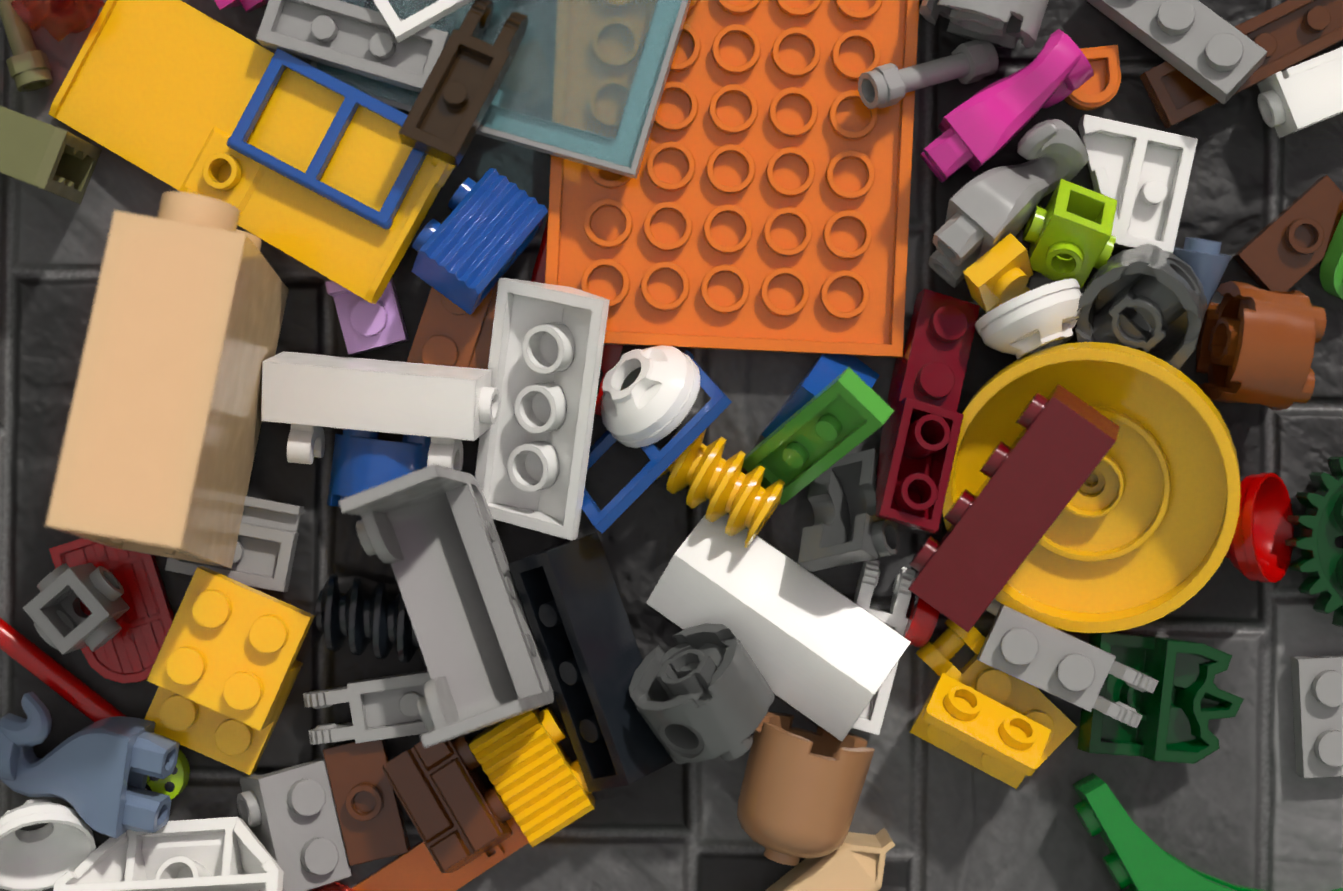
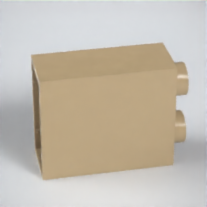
M168 191L162 193L157 218L114 210L45 526L111 548L232 569L245 506V497L247 496L262 423V361L276 355L289 291L261 254L262 240L255 235L237 229L240 210L235 206L199 194Z

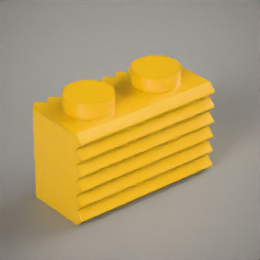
M546 707L542 711L537 708L496 723L474 736L468 744L477 762L494 785L496 792L501 796L503 803L507 806L510 814L514 817L532 847H535L595 809L596 803L592 792H589L578 759L572 762L560 744V741L567 738V735L550 707Z

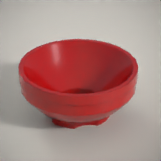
M1271 472L1251 474L1240 481L1239 517L1235 534L1225 557L1229 558L1233 566L1249 580L1276 583L1286 574L1293 548L1285 545V540L1294 537V525L1287 521L1288 515H1293L1291 499L1286 485L1277 474Z

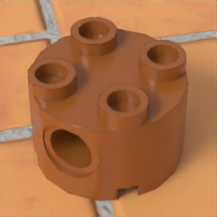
M1228 281L1222 283L1215 291L1220 292V295L1224 296L1222 302H1210L1198 337L1196 371L1208 373L1209 383L1199 384V388L1214 402L1260 404L1277 411L1288 409L1293 403L1306 404L1310 400L1315 387V374L1313 369L1310 368L1314 356L1315 343L1322 339L1326 329L1327 319L1324 308L1312 306L1309 297L1301 291H1267L1243 282Z

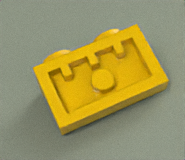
M942 673L916 716L910 733L1017 789L1025 776H1032L1037 769L1051 730Z

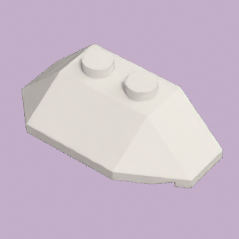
M239 817L168 821L156 833L127 830L117 839L110 837L91 852L73 872L68 871L55 881L53 891H282L284 871L244 820Z

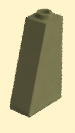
M0 106V173L81 205L102 149L66 130Z

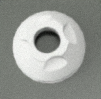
M1071 278L1052 282L1028 291L983 315L976 321L975 328L985 345L999 352L1015 355L1017 360L1030 353L1051 346L1061 345L1074 337L1072 331L1077 323L1076 319L1079 318L1081 308L1078 310L1079 299L1082 295L1080 285L1077 279Z
M661 345L626 352L621 356L619 362L611 370L607 371L603 380L601 405L603 424L612 436L626 447H646L660 441L681 424L695 403L700 389L701 378L698 366L688 355L673 346Z
M30 799L22 806L8 810L0 817V888L8 891H42L54 888L55 881L68 871L73 872L96 849L92 829L75 809L58 803H52L48 799ZM48 823L37 830L25 831L20 829L34 824Z

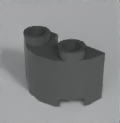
M874 448L845 455L809 484L807 498L814 511V525L804 527L802 530L798 564L810 572L896 555L899 552L900 537L898 523L876 517V485L879 455Z

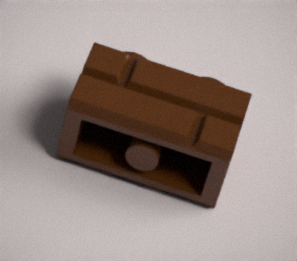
M466 734L424 748L422 741H420L413 748L406 750L381 767L441 873H453L513 834L506 822L513 816L503 803L501 796L496 792L495 787L492 786L487 789L476 771L481 765L477 762L475 755L468 746L471 740Z

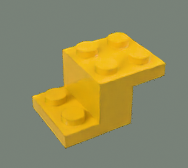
M197 567L148 676L147 681L159 687L144 719L155 722L154 733L177 741L182 746L243 773L253 774L303 663L295 659L315 615L207 567Z

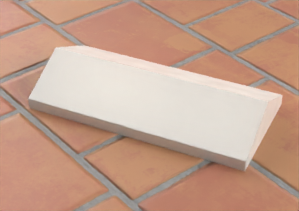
M499 278L488 369L492 370L491 387L498 388L499 412L495 424H490V429L479 437L475 479L482 489L494 520L571 541L578 539L609 299L573 287Z
M705 514L673 555L646 604L683 630L705 623L723 624L729 628L736 639L741 642L774 694L843 742L911 641L758 535L745 548V540L749 529L745 528L733 537L727 535L725 527L729 515L726 514L715 522H710L705 519Z

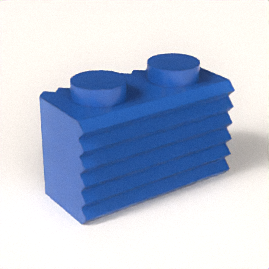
M489 168L477 183L468 177L459 186L448 203V207L453 210L442 224L434 218L431 219L421 230L412 245V248L418 254L411 272L469 315L474 312L490 290L494 288L499 278H502L536 237L548 213L545 205L538 204L537 200L534 197H529L525 190H519L516 183H511L506 176L499 175L495 168Z

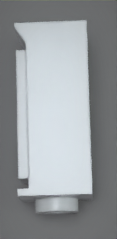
M1343 47L1290 67L1282 72L1274 73L1257 84L1261 92L1258 95V107L1262 118L1269 127H1275L1279 138L1343 113Z

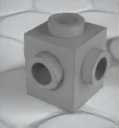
M65 563L57 567L39 582L37 588L41 592L23 607L25 612L34 621L38 634L50 646L58 649L62 655L86 646L92 652L102 647L122 629L116 620L130 609L121 597L124 594V589L118 579L103 566L96 568L92 563L69 567ZM80 601L92 612L91 615H87L82 611Z

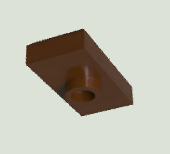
M1328 175L1320 177L1240 249L1233 258L1261 289L1280 292L1288 291L1324 258L1343 214V192Z
M385 739L355 744V740L326 746L323 749V754L349 865L353 866L408 853L411 847L400 801L381 768L390 761Z

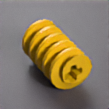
M705 429L658 478L670 471L667 491L671 494H676L689 485L686 505L690 508H695L709 499L705 517L708 521L715 522L728 513L729 517L725 527L727 535L733 537L745 528H748L745 540V548H747L778 507L785 482L779 479L767 488L762 487L761 483L765 467L760 464L749 473L744 474L741 470L746 453L741 450L725 460L722 458L727 439L721 436L706 446L702 443L706 432Z

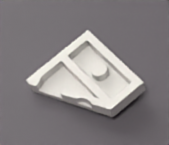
M1084 114L1080 118L1078 128L1081 140L1089 156L1087 164L1094 191L1117 200L1111 234L1116 237L1114 247L1128 250L1135 249L1140 245L1152 244L1164 251L1173 253L1198 139Z

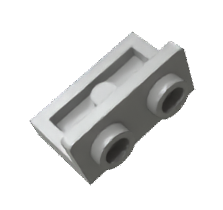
M324 759L312 760L264 775L251 774L240 777L242 793L237 795L239 816L284 871L282 891H308L352 876Z

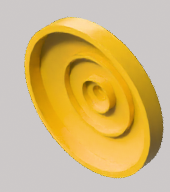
M1076 342L1051 346L1030 353L996 373L972 397L962 412L964 415L942 510L943 518L964 489L975 495L987 479V476L979 470L999 442L1002 441L1011 447L1024 428L1018 425L1016 421L1035 394L1039 392L1048 398L1057 384H1060L1118 425L1117 440L995 599L1003 605L1056 629L1079 633H1110L1146 625L1168 615L1194 597L1211 579L1227 554L1235 534L1241 497L1240 471L1236 449L1221 414L1209 397L1184 373L1164 360L1144 351L1112 343ZM944 519L948 531L952 524Z

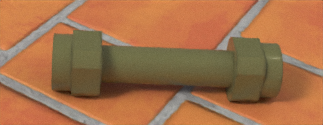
M0 0V17L13 55L6 60L11 78L15 81L17 90L19 92H29L51 85L53 83L50 73L52 70L47 54L36 49L21 0Z

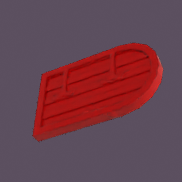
M84 538L49 548L55 569L65 563L69 567L92 563L96 568L103 566L118 579L124 589V594L121 597L130 609L116 620L122 629L94 652L88 646L81 648L90 667L105 679L122 684L142 682L148 679L174 620V612L171 609L155 556L111 548ZM80 601L82 611L87 615H91L92 612Z

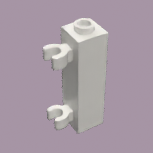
M283 351L262 361L261 421L291 424L287 441V461L289 463L311 465L313 464L314 457H324L325 434L322 427L431 437L427 467L436 464L461 471L463 466V444L461 440L475 441L490 429V424H495L499 412L498 388L491 387L492 370Z

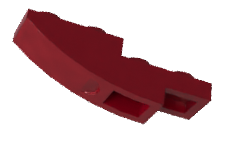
M923 289L916 296L903 357L896 358L888 394L887 404L894 411L883 424L877 470L876 517L931 533L938 532L964 415L958 413L957 409L975 333V323L980 310L979 305L928 289Z

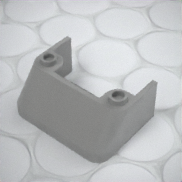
M433 464L338 501L342 513L361 516L362 520L356 522V530L360 543L367 555L377 554L383 563L391 564L431 680L425 682V696L418 698L419 712L425 727L429 731L420 735L424 748L449 741L554 702L553 689L513 580L491 512L482 489L472 474Z

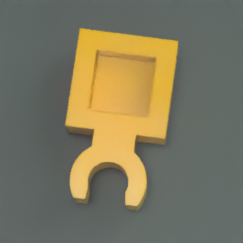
M1011 233L963 271L971 297L986 313L1021 294L1031 291L1026 286L1029 278L1033 275L1027 249Z

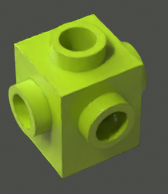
M1060 179L1046 208L1035 207L1023 233L1022 240L1030 243L1028 256L1032 270L1055 281L1071 278L1077 279L1082 289L1093 267L1099 269L1107 264L1113 251L1116 237L1111 234L1117 200Z

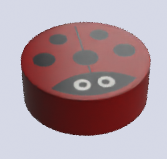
M914 593L911 594L906 614L909 620L903 636L911 641L909 645L922 648L929 642L940 612Z

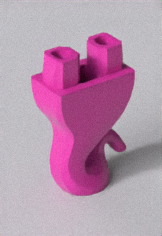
M1057 29L1050 34L1047 42L1030 64L1010 76L983 88L947 114L938 126L943 134L923 149V152L920 154L921 158L941 183L966 163L975 172L1004 148L1041 108L1046 109L1061 102L1092 78L1094 71L1088 59L1067 34Z

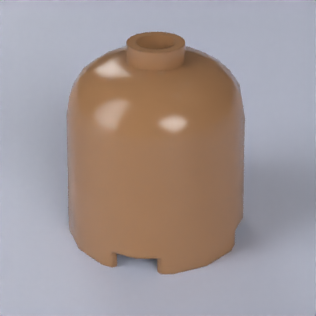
M767 712V715L753 735V743L750 748L738 800L737 817L741 828L754 842L765 847V857L777 863L796 866L799 864L800 858H819L832 854L842 846L850 829L874 749L866 747L868 741L851 732L841 742L819 725L817 732L792 727L794 715Z

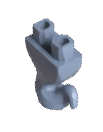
M28 692L22 697V708L27 715V719L12 713H7L0 718V780L14 792L28 797H55L62 799L75 808L81 818L93 830L115 839L127 830L156 833L169 821L172 802L170 796L145 790L148 776L165 779L173 773L177 764L180 743L154 733V721L125 716L101 719L67 738L45 757L38 758L34 753L33 746L41 744L48 737L52 727V718L49 710L34 692Z

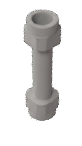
M973 40L960 44L949 56L898 70V67L893 63L878 66L872 71L860 75L858 80L859 95L864 105L869 109L885 108L897 104L905 96V93L957 78L965 85L980 81L982 78L996 73L998 69V54L990 41Z

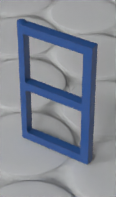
M277 48L235 130L227 140V147L385 230L391 228L393 219L427 155L419 150L412 149L379 212L319 181L359 105L401 127L408 115ZM285 68L345 97L305 173L246 143Z
M685 350L683 353L688 355L698 366L701 376L700 386L709 395L711 400L661 450L655 443L641 447L650 461L602 510L599 509L590 494L584 489L582 510L593 526L602 534L732 403L694 360V355L688 350ZM608 430L590 447L587 470L617 441Z

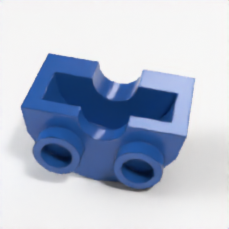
M343 429V435L335 434L327 505L339 507V500L427 467L431 437L403 434L402 442L381 440L379 439V432Z

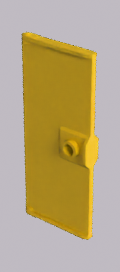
M107 0L55 96L48 115L180 192L215 198L235 206L240 210L238 226L369 303L376 304L441 187H444L455 166L427 154L393 219L391 228L385 230L227 147V140L235 130L272 60L273 52L181 0ZM285 68L246 143L305 173L345 97ZM359 105L319 181L379 212L413 148L401 143L399 136L401 126Z

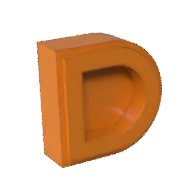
M1118 45L1080 48L1088 59L1094 71V76L1064 99L1069 105L1079 110H1095L1108 103L1116 95L1121 84Z

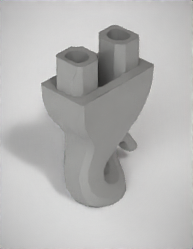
M1048 118L1046 121L1031 127L1023 135L1018 143L1017 152L1021 157L1030 161L987 170L969 181L949 200L945 224L933 236L932 242L937 250L930 256L928 263L949 285L955 288L965 278L963 271L1009 233L1016 237L1029 220L1035 207L1045 196L1056 189L1060 179L1070 181L1086 165L1089 156L1085 145L1078 134L1062 120Z

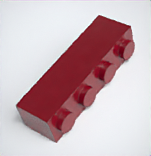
M1057 384L1048 398L1039 392L1035 394L1016 421L1018 425L1024 428L1011 447L1002 441L999 442L979 470L987 476V479L975 495L964 489L944 517L945 520L952 524L940 541L930 535L909 564L917 572L908 590L967 632L975 625L1117 440L1118 425L1060 384Z

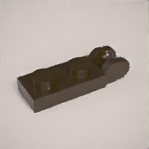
M475 0L459 30H453L399 131L402 144L456 167L459 166L512 64L511 59L515 56L527 30L528 16L513 11L505 21L494 45L482 41L485 29L489 26L493 16L494 4L490 0Z

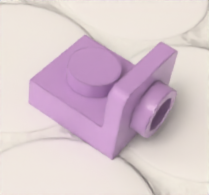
M393 278L389 281L376 304L369 303L332 280L325 282L328 295L334 299L348 355L353 356L409 341Z

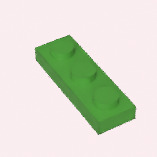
M848 367L753 448L745 457L743 468L749 473L760 464L764 466L765 472L761 483L764 488L782 479L785 485L780 504L783 505L879 429L894 410Z

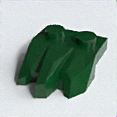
M1119 632L1090 633L1089 644L1115 655V661L1140 671L1159 682L1154 693L1148 691L1141 692L1126 685L1125 681L1108 674L1099 695L1114 702H1123L1135 708L1137 713L1143 715L1138 727L1135 728L1109 717L1092 708L1091 712L1082 708L1077 749L1088 753L1140 756L1153 761L1191 764L1197 763L1220 749L1218 738L1208 730L1209 720L1235 717L1244 700L1241 697L1218 689L1213 682L1216 674L1228 669L1232 655L1202 643L1165 637Z

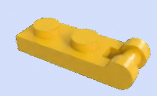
M948 619L944 623L948 628L933 644L928 642L920 648L916 655L939 677L944 673L1050 729L1051 733L1039 762V767L1077 726L1037 687L978 661V654L986 638L974 626L967 632ZM966 645L975 655L959 671L949 660Z

